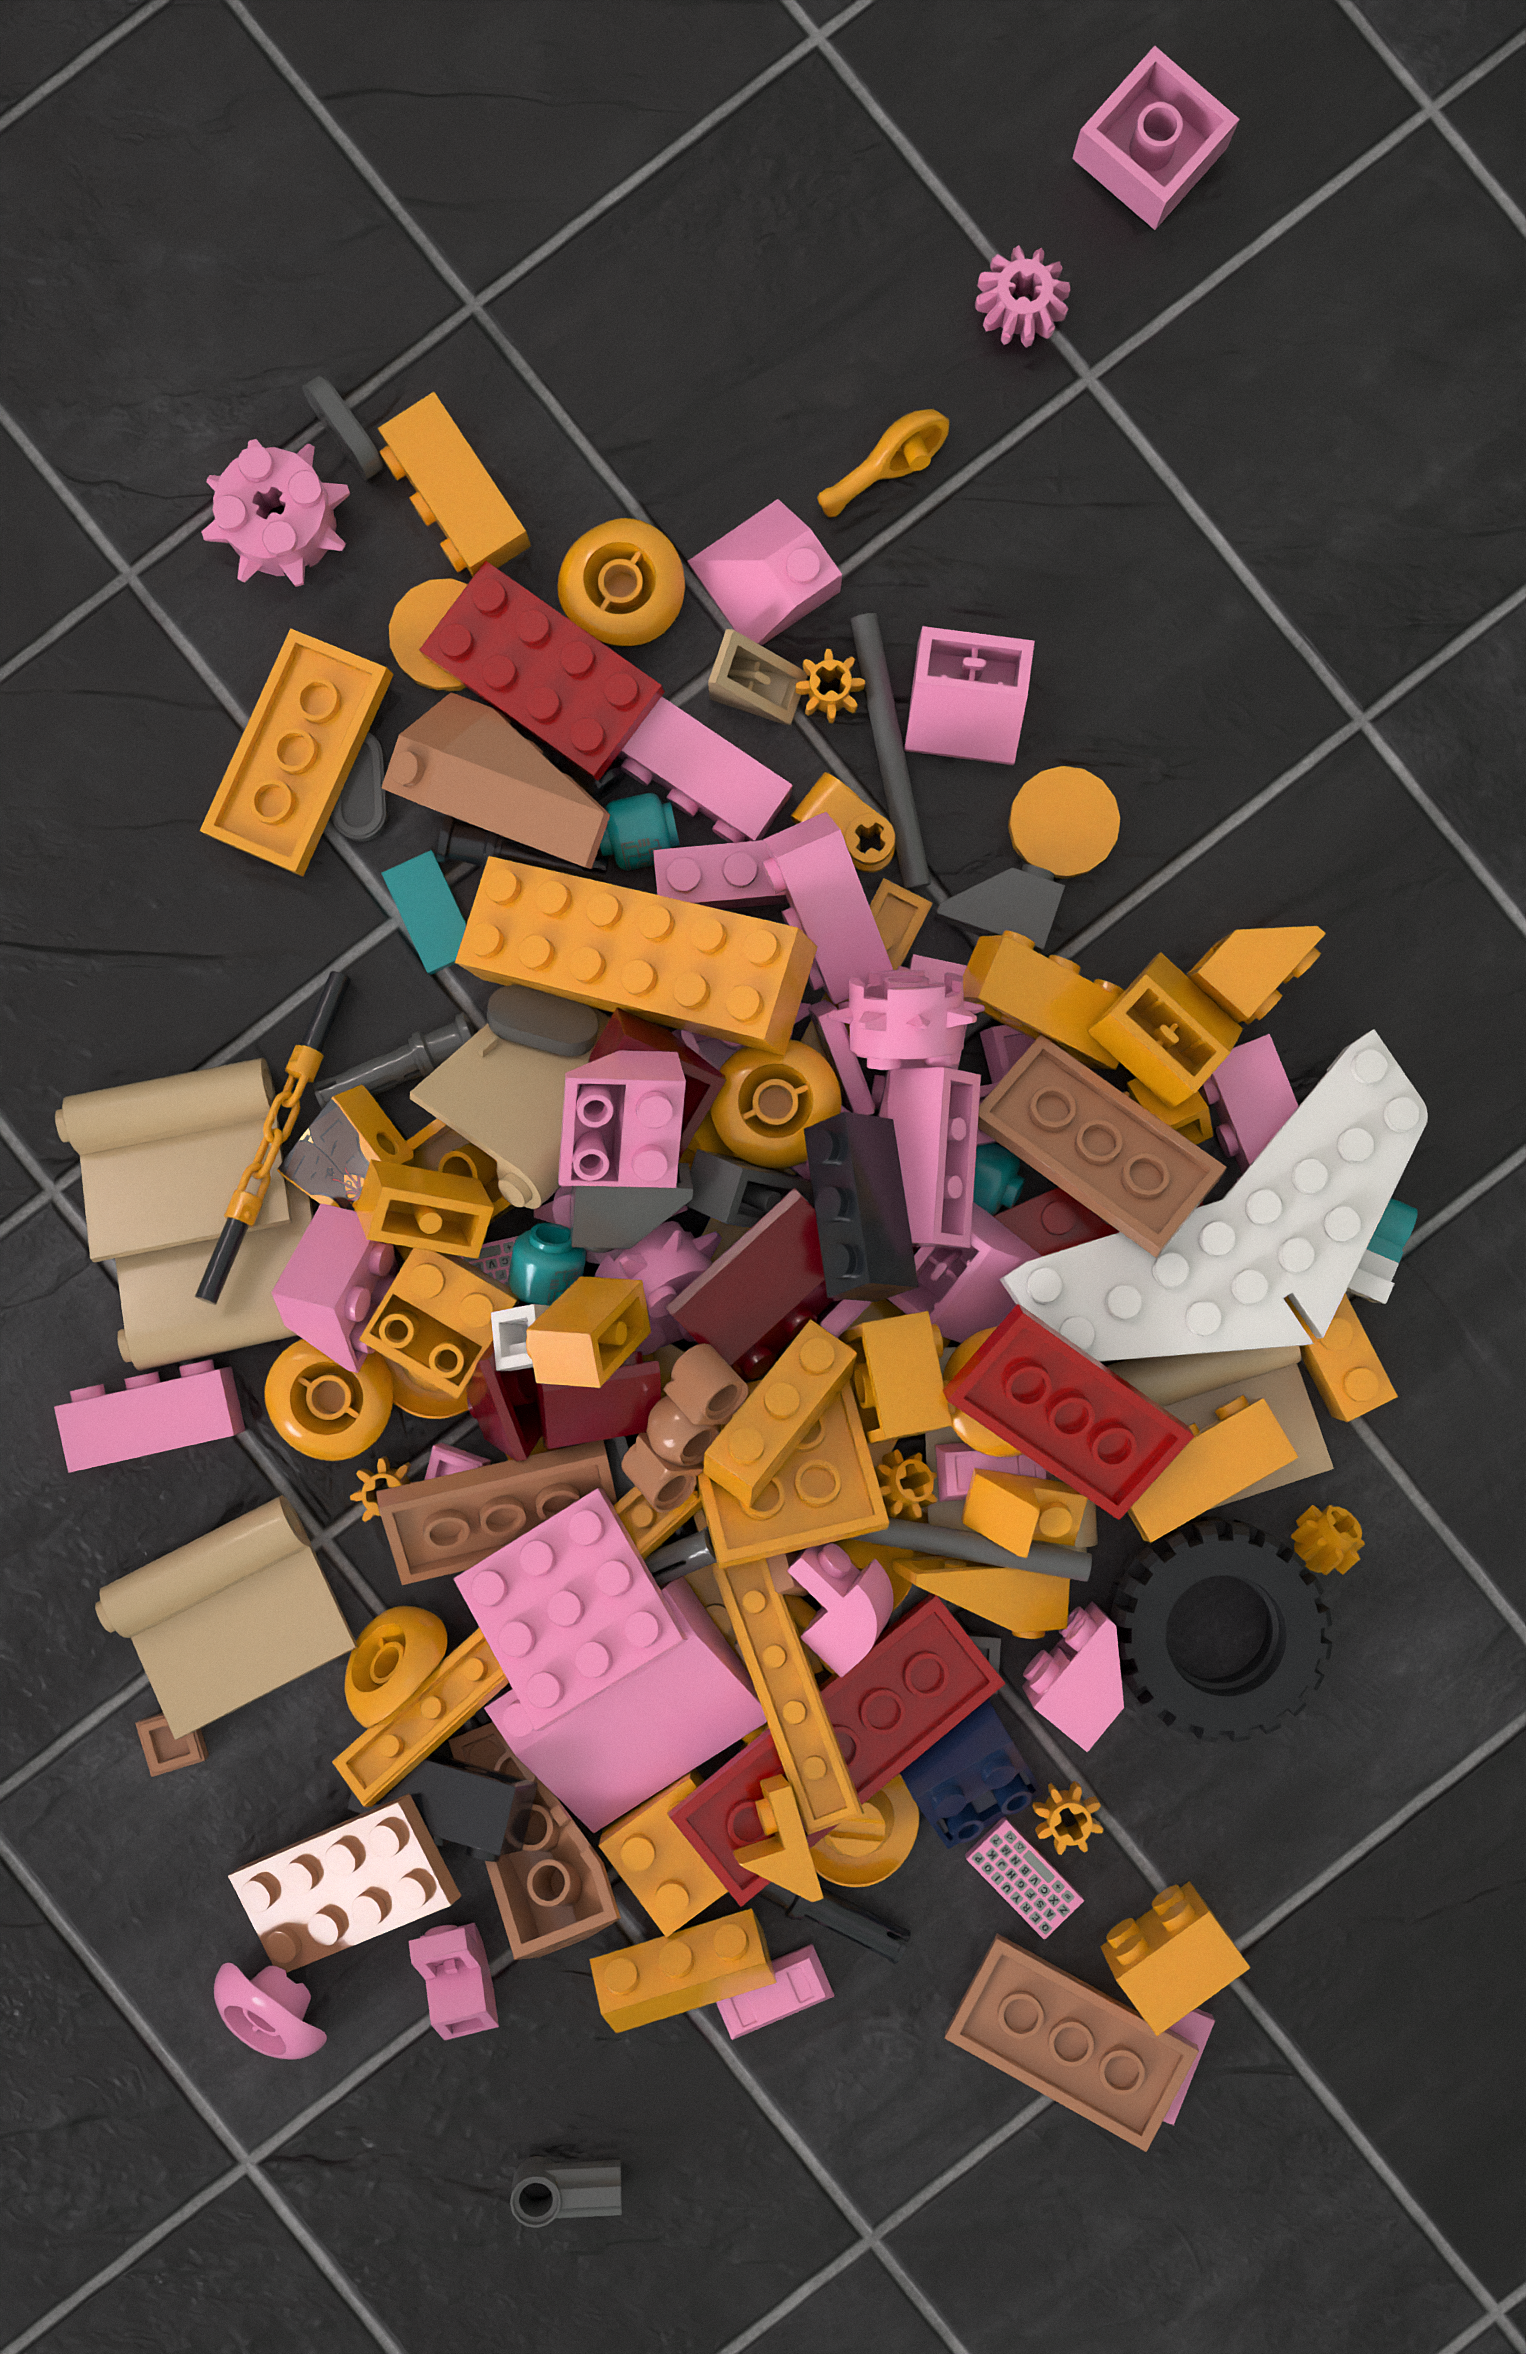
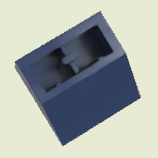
M989 1698L900 1772L913 1800L948 1849L958 1843H966L975 1839L987 1826L1006 1815L1021 1812L1029 1806L1033 1799L1044 1794Z

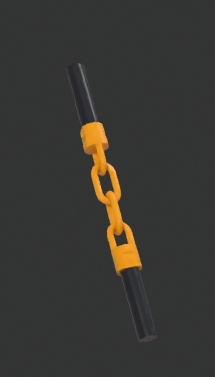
M330 972L300 1045H295L285 1068V1072L289 1074L283 1091L273 1100L263 1125L264 1137L252 1164L244 1170L237 1189L233 1192L224 1217L227 1219L195 1294L196 1298L213 1305L217 1304L248 1228H253L264 1202V1196L270 1184V1170L281 1144L288 1139L300 1111L299 1099L307 1082H314L324 1057L321 1053L351 982V979L342 973ZM296 1079H298L299 1081L293 1093L291 1091L296 1082ZM281 1104L286 1108L292 1107L283 1131L279 1128H272ZM270 1143H272L264 1164H262L268 1146ZM251 1175L257 1180L262 1179L256 1195L245 1191Z

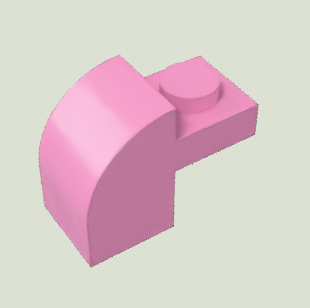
M826 1543L802 1549L787 1569V1572L823 1605L800 1638L842 1678L868 1654L887 1624L893 1610V1589L888 1575L876 1559H873L862 1571H859L851 1563L849 1556L842 1548L832 1543Z
M475 1923L459 1927L454 1925L437 1926L426 1931L425 1935L420 1936V1938L409 1941L411 1964L426 1981L431 2025L444 2040L499 2027L492 1977L484 1944Z

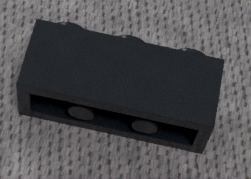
M844 1111L804 1128L827 1297L878 1302L918 1288L893 1119Z
M432 1752L373 1807H363L352 1791L348 1810L362 1814L409 1793L436 1846H448L449 1841L467 1846L466 1855L472 1858L498 1862L501 1855L522 1851L538 1783Z

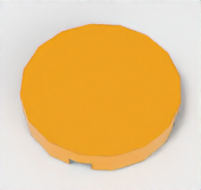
M454 579L428 580L410 589L395 606L389 623L390 648L401 670L420 686L445 691H460L466 688V686L425 658L419 651L429 635L468 585Z
M1060 766L1039 772L1022 786L1011 805L1008 829L1013 848L1021 859L1023 858L1027 864L1051 871L1055 874L1054 877L1068 879L1087 874L1107 858L1118 839L1121 818L1116 798L1103 780L1085 769Z

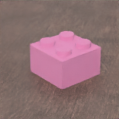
M1154 46L1081 128L1072 159L1156 230L1228 148L1240 119Z

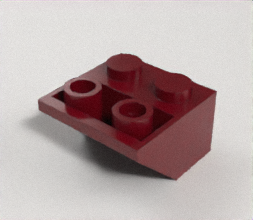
M634 1351L600 1388L536 1383V1379H533L543 1445L547 1449L647 1432L650 1412L655 1404L661 1400L659 1361H643L642 1351Z

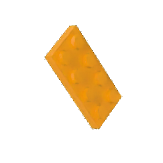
M290 628L200 831L223 843L300 876H304L394 674L387 667Z

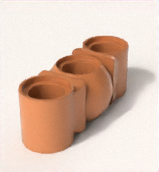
M709 1344L696 1345L679 1357L671 1372L672 1380L664 1387L667 1396L658 1401L650 1412L647 1433H639L636 1443L629 1448L621 1463L624 1473L657 1512L671 1511L679 1507L690 1497L697 1484L696 1476L704 1468L701 1461L704 1460L705 1451L720 1434L721 1424H728L732 1419V1415L742 1406L748 1394L746 1383Z

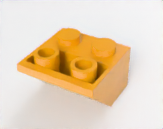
M1318 926L1235 930L1217 941L1186 976L1236 1023L1244 1021L1249 1025L1256 1018L1261 1020L1281 999L1283 995L1276 988L1282 982L1286 984L1294 976L1299 978L1316 961L1321 953L1314 946L1326 933Z
M1160 952L1092 1026L1088 1033L1166 1106L1172 1109L1199 1090L1231 1053L1243 1028Z
M413 1248L359 1338V1341L456 1399H459L469 1384L479 1359L493 1341L491 1312L516 1308L521 1300L512 1293L510 1287L457 1255Z

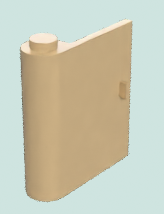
M590 1007L596 1013L599 1021L596 1045L610 1018L598 1009ZM487 1023L410 1091V1099L497 1160V1174L500 1180L498 1187L508 1202L516 1207L525 1206L526 1208L536 1209L561 1187L558 1183L565 1073L587 1064L594 1047L587 1053L579 1056H563L503 1039L497 1036Z
M264 1058L66 1096L63 1099V1109L56 1110L55 1122L62 1142L70 1141L74 1150L80 1155L90 1259L93 1262L220 1237L227 1220L224 1214L244 1170L252 1164L264 1137L263 1125L276 1097L271 1072ZM278 1113L273 1122L272 1128L280 1129ZM270 1143L268 1146L262 1164H264L272 1143ZM282 1144L270 1170L271 1180L263 1199V1205L253 1228H248L247 1232L292 1223L287 1179L277 1171L284 1161ZM251 1175L245 1191L256 1195L262 1179L257 1180Z
M287 1180L292 1223L246 1232L216 1305L196 1298L195 1294L219 1238L115 1258L124 1329L118 1331V1346L123 1360L126 1363L132 1361L136 1369L142 1371L298 1336L284 1326L271 1292L314 1217L311 1197Z
M1299 1346L1127 1359L1106 1366L1186 1425L1195 1422L1199 1430L1219 1420L1214 1410L1244 1394L1248 1402L1258 1398L1265 1399L1299 1458L1210 1509L1334 1469L1297 1365L1301 1361Z
M283 1495L100 1588V1601L95 1604L97 1616L108 1632L116 1631L122 1637L131 1638L175 1740L193 1733L358 1647L305 1529L293 1506Z

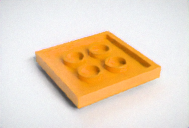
M762 1380L746 1383L748 1394L745 1401ZM850 1380L844 1385L750 1507L705 1475L703 1471L696 1476L719 1569L885 1530L889 1526V1519ZM721 1424V1431L727 1424Z

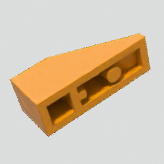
M946 1556L892 1559V1570L906 1580L1011 1630L1012 1634L1016 1637L1038 1639L1045 1636V1631L1067 1629L1070 1579Z

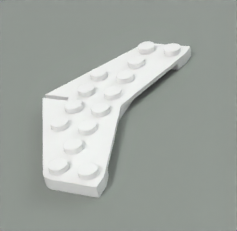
M1373 1029L1342 1050L1327 1069L1328 1072L1220 1201L1196 1208L1157 1258L1119 1232L1027 1261L999 1280L1016 1305L1019 1303L1099 1362L1314 1344L1283 1298L1289 1297L1316 1339L1324 1337L1426 1126L1428 1119L1426 1105L1375 1029Z

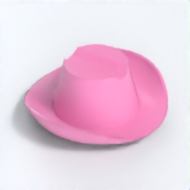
M225 1963L221 1966L214 1983L215 2003L226 2026L242 2042L264 2055L288 2060L308 2057L326 2043L327 2035L324 2031L303 2022L311 1999L309 1990L303 1983L295 1984L287 1978L286 1970L277 1966H268L249 1981L234 1964Z

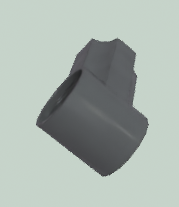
M542 2156L527 2158L519 2164L514 2172L510 2199L512 2214L518 2222L533 2228L546 2226L555 2218L622 2215L621 2160L555 2163L549 2158ZM541 2183L547 2186L551 2193L544 2199L534 2200L527 2197L522 2190L529 2184Z

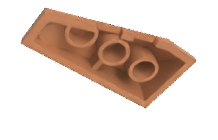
M451 692L399 734L381 787L382 789L488 831L592 869L610 814L569 775L561 773L542 755L543 751L534 742L525 739L510 725L511 721L502 712Z
M494 1722L448 1740L454 1759L538 1783L522 1851L501 1855L498 1862L485 1861L514 1960L540 1958L585 1940L621 1919L603 1861L555 1794L515 1756Z

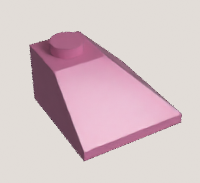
M779 499L687 561L689 567L732 629L761 646L828 601L841 590L842 573L813 531Z

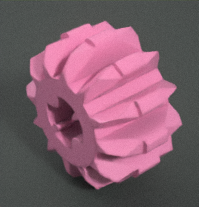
M1019 245L1013 248L1011 261L997 254L991 261L990 268L992 272H983L979 276L977 286L983 293L976 297L975 308L979 312L988 313L983 323L986 332L995 330L1000 326L1003 328L1001 335L1003 345L1008 344L1012 340L1013 333L1020 334L1021 342L1026 348L1033 344L1035 332L1048 339L1054 333L1055 326L1053 321H1063L1066 317L1068 307L1063 300L1069 296L1070 284L1069 282L1057 280L1062 271L1060 261L1047 266L1042 264L1045 254L1042 247L1034 252L1032 259H1025L1024 251ZM1014 292L1020 297L1018 300L1013 298ZM1027 294L1032 296L1031 302L1025 297Z

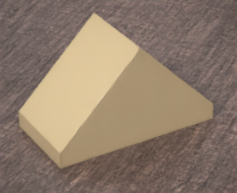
M726 629L708 681L710 700L781 724L791 725L801 697L800 694L795 693V684L800 681H806L808 675L804 670L739 632Z

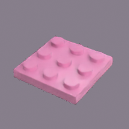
M595 1489L454 1578L456 1585L535 1731L544 1730L688 1640L604 1489Z

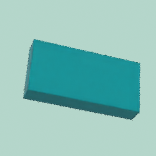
M430 850L382 872L381 874L427 974L432 975L456 964L455 960L467 923L441 866L436 860L435 853Z

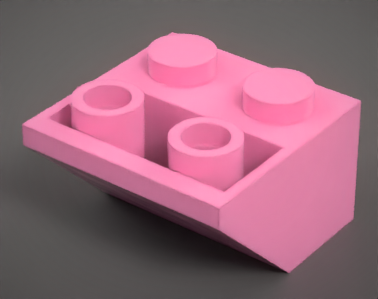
M922 626L917 647L904 751L1014 765L1027 702L1035 641Z
M619 1050L565 1073L558 1172L559 1186L676 1188L686 1085L678 1052Z
M973 1202L970 1248L921 1247L914 1255L919 1287L887 1299L907 1315L928 1311L931 1324L936 1323L942 1337L962 1343L968 1337L981 1330L999 1326L1016 1306L999 1279L1021 1264L1042 1256L987 1211Z
M321 1203L271 1292L284 1326L346 1370L358 1373L367 1355L375 1352L373 1348L359 1341V1338L400 1271L394 1255V1246L390 1243L367 1240L355 1211Z
M1093 1601L1085 1610L1079 1606L1068 1615L1067 1629H1060L1058 1631L1063 1637L1050 1653L1042 1650L1031 1660L1023 1673L1027 1681L1022 1685L1033 1708L1086 1752L1091 1749L1124 1708L1117 1628L1113 1621Z

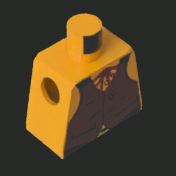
M361 1084L335 1095L329 1100L278 1167L277 1171L319 1204L323 1203L356 1212L370 1160L374 1159L409 1166L414 1160V1153L369 1091Z

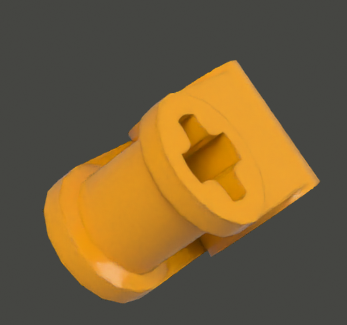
M824 772L790 815L791 820L797 825L827 812L841 830L854 867L867 873L883 870L890 864L894 856L895 833L892 825L886 818L864 803L847 785L831 774ZM875 833L880 835L881 851L870 848L865 854L860 852L859 837L861 835L868 839L873 837Z

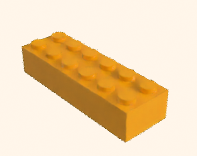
M488 856L455 963L485 981L505 986L521 985L613 1013L618 1007L652 1023L785 1056L818 946L798 927Z

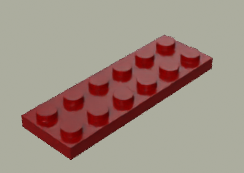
M930 1593L877 1638L868 1654L842 1678L835 1672L818 1687L861 1805L1006 1684L938 1596ZM769 1728L667 1812L669 1818L740 1907L771 1882L739 1865L732 1853L739 1848L775 1837V1833L765 1835L758 1816L755 1801L764 1799L759 1781L782 1774L788 1781ZM800 1815L809 1849L839 1825L836 1824L807 1835Z

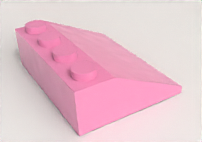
M683 1576L677 1580L665 1583L659 1588L688 1638L686 1642L542 1731H535L511 1686L484 1707L515 1756L593 1833L767 1722L750 1675Z

